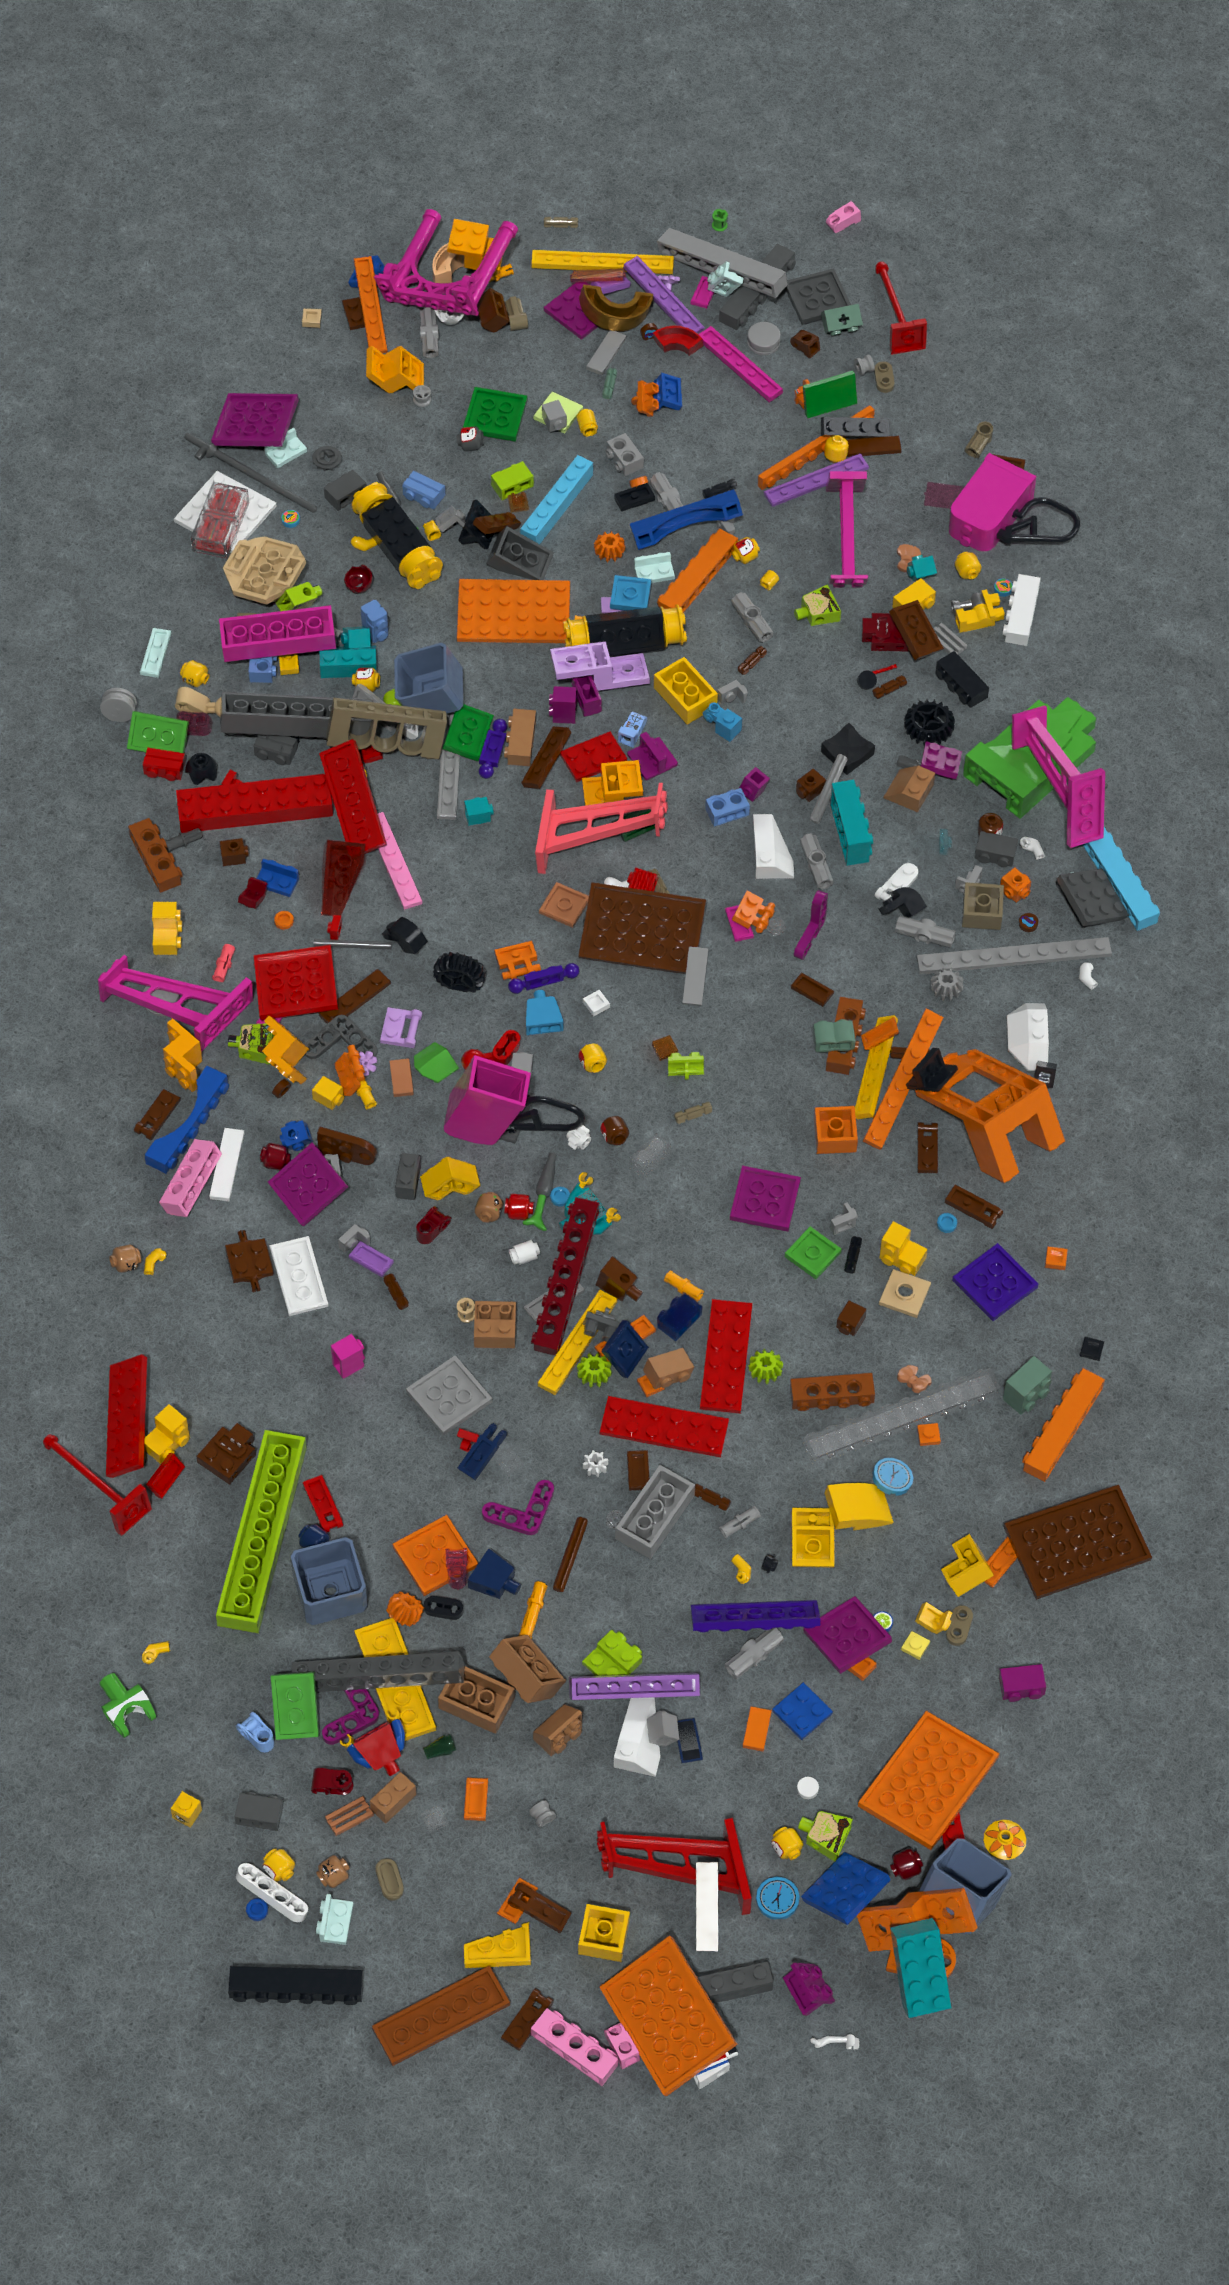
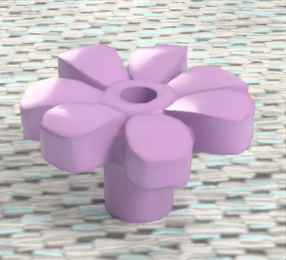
M672 275L669 277L657 276L670 291L672 284L680 282V277Z
M366 1051L365 1054L359 1052V1061L365 1070L364 1076H368L369 1071L374 1072L376 1070V1066L373 1064L377 1062V1058L370 1051Z

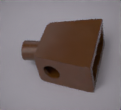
M612 1256L600 1271L596 1286L622 1302L627 1296L637 1302L643 1294V1291L635 1286L637 1276Z

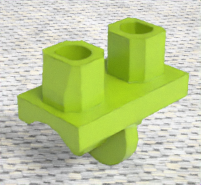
M691 1052L689 1056L671 1053V1056L668 1057V1076L684 1075L685 1080H689V1075H704V1056H700L699 1052Z

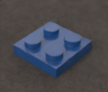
M804 1683L772 1709V1712L801 1740L833 1714V1711Z

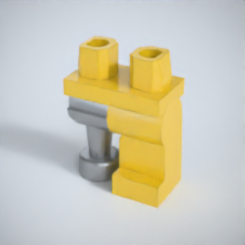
M986 589L982 590V593H974L970 600L964 602L959 600L951 601V609L953 615H955L959 633L995 626V621L1004 619L1003 607L993 609V606L1000 605L998 593L988 594Z

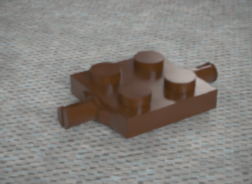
M240 1230L238 1231L240 1242L225 1245L233 1283L250 1282L252 1292L254 1293L256 1290L258 1292L261 1290L258 1281L264 1277L273 1276L265 1238L248 1240L246 1231L242 1230L241 1232Z

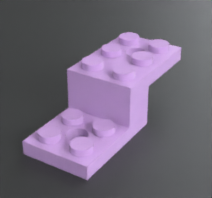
M606 641L550 649L557 680L591 675L598 691L650 684V677L643 653L610 657Z

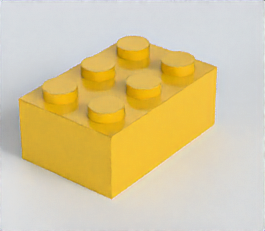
M685 657L654 674V689L687 725L703 716V711L711 703L718 702V693Z

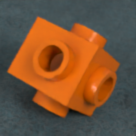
M1015 867L1001 878L1000 885H1004L1005 896L1016 903L1021 899H1025L1030 894L1031 881L1026 874H1022Z

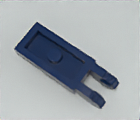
M491 1423L485 1432L479 1436L477 1442L474 1443L457 1467L475 1481L507 1436V1432L501 1430L493 1441L489 1440L497 1429V1425Z

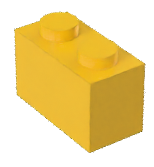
M920 578L893 597L892 607L895 608L918 600L923 610L925 608L929 609L935 603L936 591Z

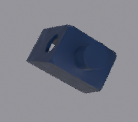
M490 1549L486 1551L468 1578L469 1589L498 1599L501 1598L505 1590L516 1595L521 1588V1584L513 1580L515 1576L514 1567Z

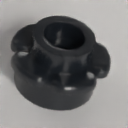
M766 1554L761 1567L762 1570L767 1571L766 1573L775 1571L778 1560L775 1559L776 1555Z

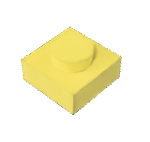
M911 1631L901 1650L920 1660L929 1646L930 1640Z

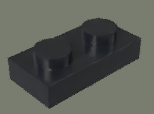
M645 483L615 493L614 499L622 512L655 501V495L649 484Z

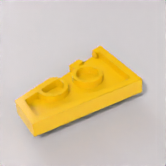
M529 1922L522 1924L520 1928L502 1931L500 1935L494 1937L487 1936L464 1944L465 1968L531 1965Z

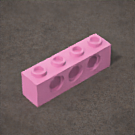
M194 1139L159 1201L166 1213L182 1217L188 1216L222 1155L214 1142Z
M546 2008L532 2026L531 2036L603 2086L618 2066L617 2055L608 2048L606 2050L602 2048L594 2037H587L581 2033V2029L574 2023H567L559 2012L555 2010L552 2012ZM555 2030H561L564 2032L561 2036L553 2035V2031ZM574 2042L580 2043L582 2045L578 2049H573L570 2047V2045ZM596 2055L599 2057V2060L592 2062L588 2060V2057Z

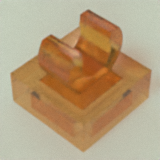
M511 493V495H508L511 513L529 510L526 493Z

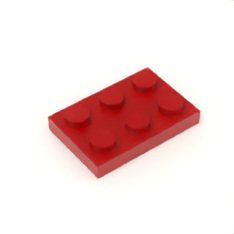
M611 731L560 752L561 758L576 782L582 781V778H589L601 773V763L627 761L626 755Z

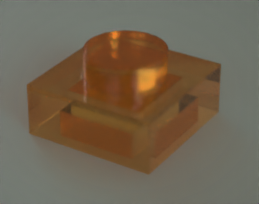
M670 1035L652 1041V1047L660 1061L670 1057L671 1053H678V1049Z

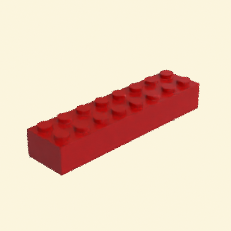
M325 774L176 790L180 830L182 833L196 828L206 831L333 816L331 792Z

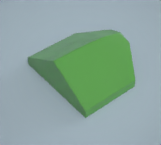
M436 1042L414 1055L415 1069L422 1076L436 1083H439L459 1069L448 1050Z

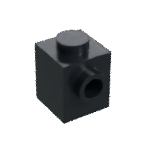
M1043 1061L1037 1062L1035 1078L1046 1083L1047 1089L1053 1088L1057 1064Z

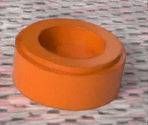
M641 476L630 480L629 483L632 488L648 483L647 476Z
M280 911L275 915L274 922L277 928L285 930L292 927L294 917L288 911Z

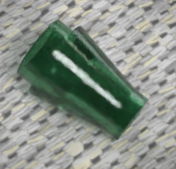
M450 1734L447 1736L443 1735L428 1746L423 1747L427 1759L451 1755L452 1752L456 1751Z

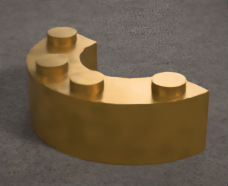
M584 284L579 295L581 309L588 319L599 327L611 331H627L640 325L646 318L653 299V294L635 292L634 298L630 302L617 304L611 302L603 295L601 287Z

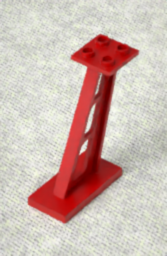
M733 1818L724 1819V1841L607 1834L605 1822H600V1830L597 1831L598 1851L602 1855L601 1864L603 1872H607L609 1878L613 1877V1867L696 1885V1869L691 1867L689 1856L719 1857L725 1862L727 1874H718V1890L737 1894L742 1915H747L751 1912L752 1897ZM615 1849L644 1850L647 1852L648 1860L619 1855ZM652 1852L681 1854L684 1857L685 1866L680 1867L656 1862L653 1859Z

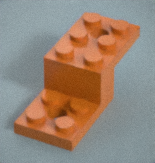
M965 1888L908 1893L897 1905L866 1907L857 1915L869 1952L894 1950L890 1928L925 1919H934L940 1930V1935L974 1932L978 1928ZM946 1907L953 1910L954 1915L949 1914ZM879 1924L885 1927L887 1932H883L879 1928Z

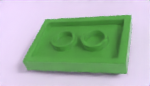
M133 711L127 749L146 752L147 747L184 753L189 721Z
M314 1672L271 1675L276 1740L319 1737Z

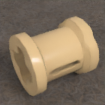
M469 1298L460 1299L457 1303L458 1317L464 1323L473 1321L475 1317L474 1301Z

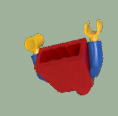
M395 1708L396 1716L390 1717L387 1711L386 1715L389 1719L387 1722L354 1740L353 1737L347 1734L349 1737L347 1744L340 1740V1744L347 1748L354 1762L367 1769L373 1768L375 1771L384 1767L388 1776H392L400 1771L395 1760L401 1757V1751L404 1749L405 1731L397 1708Z

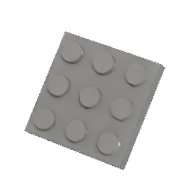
M453 1356L406 1388V1393L443 1436L493 1402L492 1397L456 1356Z

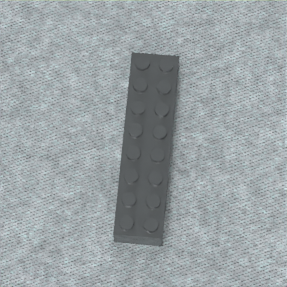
M222 692L220 709L221 732L247 735L262 734L266 736L281 735L285 737H321L326 739L333 698ZM341 698V699H349V700L373 702V700H369V699ZM352 717L349 732L354 735L367 733L370 728L371 719Z

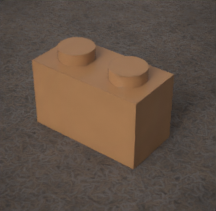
M680 1348L648 1358L643 1371L653 1388L657 1389L669 1387L676 1382L682 1383L687 1381L691 1376L694 1366L685 1350Z
M399 1772L370 1800V1810L386 1824L416 1796V1785Z

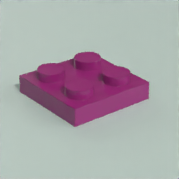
M925 742L920 766L935 772V774L956 779L962 751L936 743Z

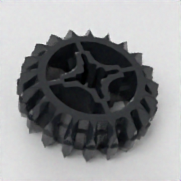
M926 699L925 703L919 700L918 705L913 703L912 707L908 708L904 718V727L907 735H910L911 740L916 739L917 744L923 741L924 746L925 742H936L938 745L941 744V740L946 742L948 737H951L955 728V718L952 711H949L948 706H943L942 702L937 704L935 699L933 702H929Z
M449 952V954L443 953L442 956L438 957L433 967V977L436 978V982L452 990L474 993L476 990H480L486 978V969L482 963H478V960L473 959L472 956L462 955L458 952L456 954Z

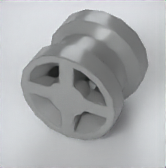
M869 354L865 355L864 358H856L854 360L855 369L860 376L864 375L865 372H874V362Z
M419 385L414 388L413 402L416 406L426 407L431 403V390L429 387Z
M546 1800L537 1803L529 1811L531 1817L536 1819V1825L539 1828L556 1818L555 1812L549 1809V1803Z

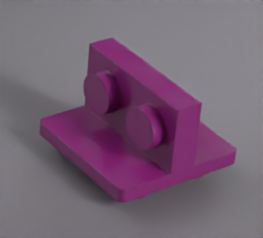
M647 732L640 734V746L627 752L631 761L639 760L640 772L645 780H649L678 766L677 760L661 738L657 737L654 739Z
M795 1962L791 1964L792 1971L784 1976L783 1979L804 2016L809 2015L822 2004H832L835 2002L832 1996V1989L825 1983L822 1978V1971L818 1966Z

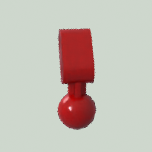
M515 1030L506 1031L490 1053L483 1054L478 1049L467 1050L461 1058L462 1067L466 1070L474 1055L508 1065L513 1058V1053H516L519 1049V1033Z

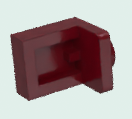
M250 877L247 888L239 895L238 903L248 908L256 909L265 898L267 882Z

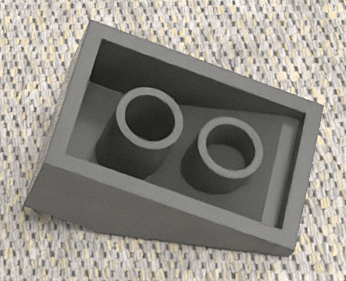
M506 526L497 535L486 564L501 572L532 580H543L554 552Z

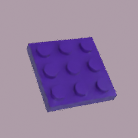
M998 1243L952 1278V1281L992 1321L1036 1290L1039 1285Z

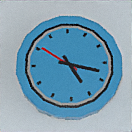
M884 1458L879 1460L873 1468V1482L878 1489L890 1495L892 1493L896 1494L895 1496L905 1494L912 1486V1471L901 1460Z
M773 1877L761 1883L757 1890L756 1902L758 1909L766 1917L775 1920L786 1919L795 1913L799 1905L800 1896L793 1882L783 1877Z

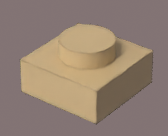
M303 309L302 327L320 328L321 309Z

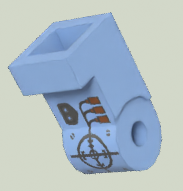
M632 711L624 726H621L618 731V742L634 748L646 725L647 717ZM624 736L630 738L631 741H626Z

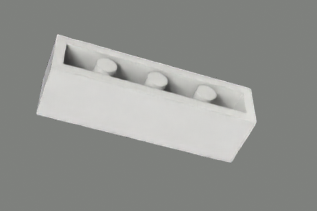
M1019 574L1017 581H1013L1012 592H1015L1014 596L1011 595L1009 600V606L1012 608L1007 610L1006 621H1009L1008 625L1004 624L1003 635L1006 636L1005 642L1027 646L1040 586L1039 577Z

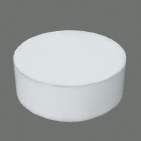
M804 1777L799 1780L797 1792L802 1798L812 1799L818 1794L819 1785L814 1778Z

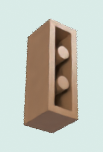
M513 709V716H509L508 727H511V731H507L506 742L509 743V746H505L504 758H508V765L530 766L536 725V710Z

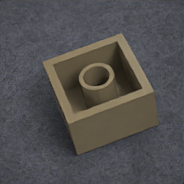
M965 882L962 927L1001 930L1004 885Z

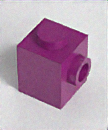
M755 767L744 777L739 788L742 789L745 797L753 802L764 792L770 778Z

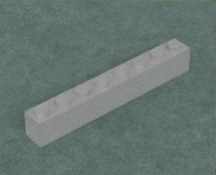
M668 228L657 240L659 253L665 256H674V260L708 273L714 272L719 265L721 266L726 261L730 262L728 271L743 277L742 286L776 298L788 285L785 271L678 230Z

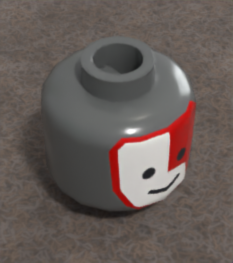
M477 426L461 428L460 434L457 435L458 446L461 445L464 451L480 449L481 445L484 444L483 431L479 430Z

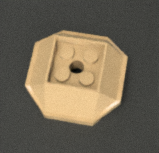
M258 537L248 541L239 540L226 561L223 570L234 596L269 604L277 602L285 590L293 587L306 565V560L297 545L268 537Z

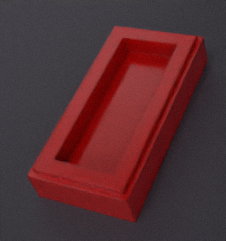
M169 1453L146 1485L158 1498L162 1499L185 1466L174 1453Z

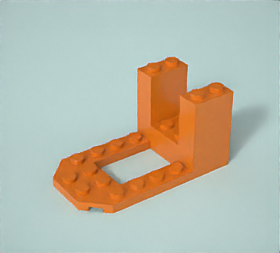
M976 1049L968 1050L967 1054L958 1055L956 1052L943 1057L945 1064L957 1065L958 1070L940 1091L915 1090L917 1097L963 1120L980 1170L1003 1183L1010 1181L1019 1173L1006 1134L1012 1132L1020 1124L1028 1141L1048 1151L1055 1150L1065 1142L1046 1083ZM972 1072H976L1002 1085L976 1103L949 1090L954 1084L965 1079Z

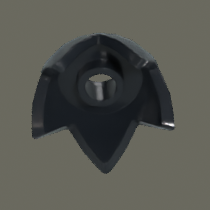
M197 753L188 760L185 773H189L195 785H198L204 778L215 781L217 778V763L210 755Z

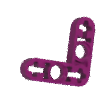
M820 890L816 892L812 901L810 923L795 948L794 957L804 960L812 946L813 938L816 939L825 923L828 893Z
M549 1480L539 1481L535 1486L525 1512L489 1502L482 1508V1517L489 1523L526 1535H535L541 1527L554 1495V1485ZM547 1486L548 1491L545 1492L544 1499L540 1498L541 1489ZM541 1504L543 1510L535 1512L532 1510V1506ZM495 1509L496 1514L488 1516L487 1511ZM501 1511H503L501 1520H499V1515H501ZM508 1515H513L517 1520L514 1523H507L505 1518ZM533 1516L535 1517L534 1526L528 1529L527 1524L530 1523Z
M366 1689L343 1690L355 1711L331 1722L323 1728L322 1738L325 1743L329 1745L337 1744L340 1740L343 1741L348 1738L347 1734L352 1736L378 1721V1708ZM359 1693L365 1696V1700L360 1703L355 1702L353 1699ZM366 1705L369 1712L373 1713V1718L371 1719L368 1716L365 1717L366 1711L364 1707ZM353 1720L357 1725L354 1729H347L345 1723ZM338 1725H341L342 1731L344 1732L343 1734H341V1730L338 1731ZM328 1731L336 1732L335 1738L328 1736Z

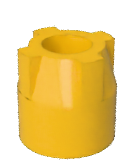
M433 520L423 524L429 541L440 538L441 532Z
M768 570L760 579V585L770 591L779 581V576L774 571Z

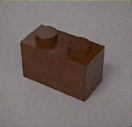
M489 288L482 294L477 304V311L480 316L481 326L485 330L494 333L509 322V317L503 295Z

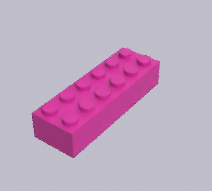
M331 605L219 619L224 662L336 649Z

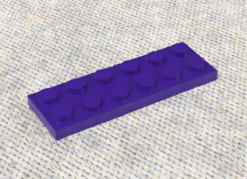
M817 1600L691 1605L693 1631L708 1632L709 1630L726 1632L730 1629L748 1631L753 1628L770 1630L781 1627L783 1629H792L794 1627L814 1628L815 1626H820Z

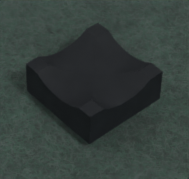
M850 723L845 725L835 736L821 743V753L833 763L838 754L847 757V762L843 769L846 775L872 757L875 752V745L864 739Z

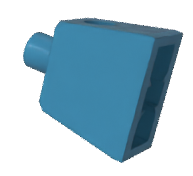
M536 990L533 993L534 998L527 1000L526 1035L563 1031V1018L555 997H546L544 990Z

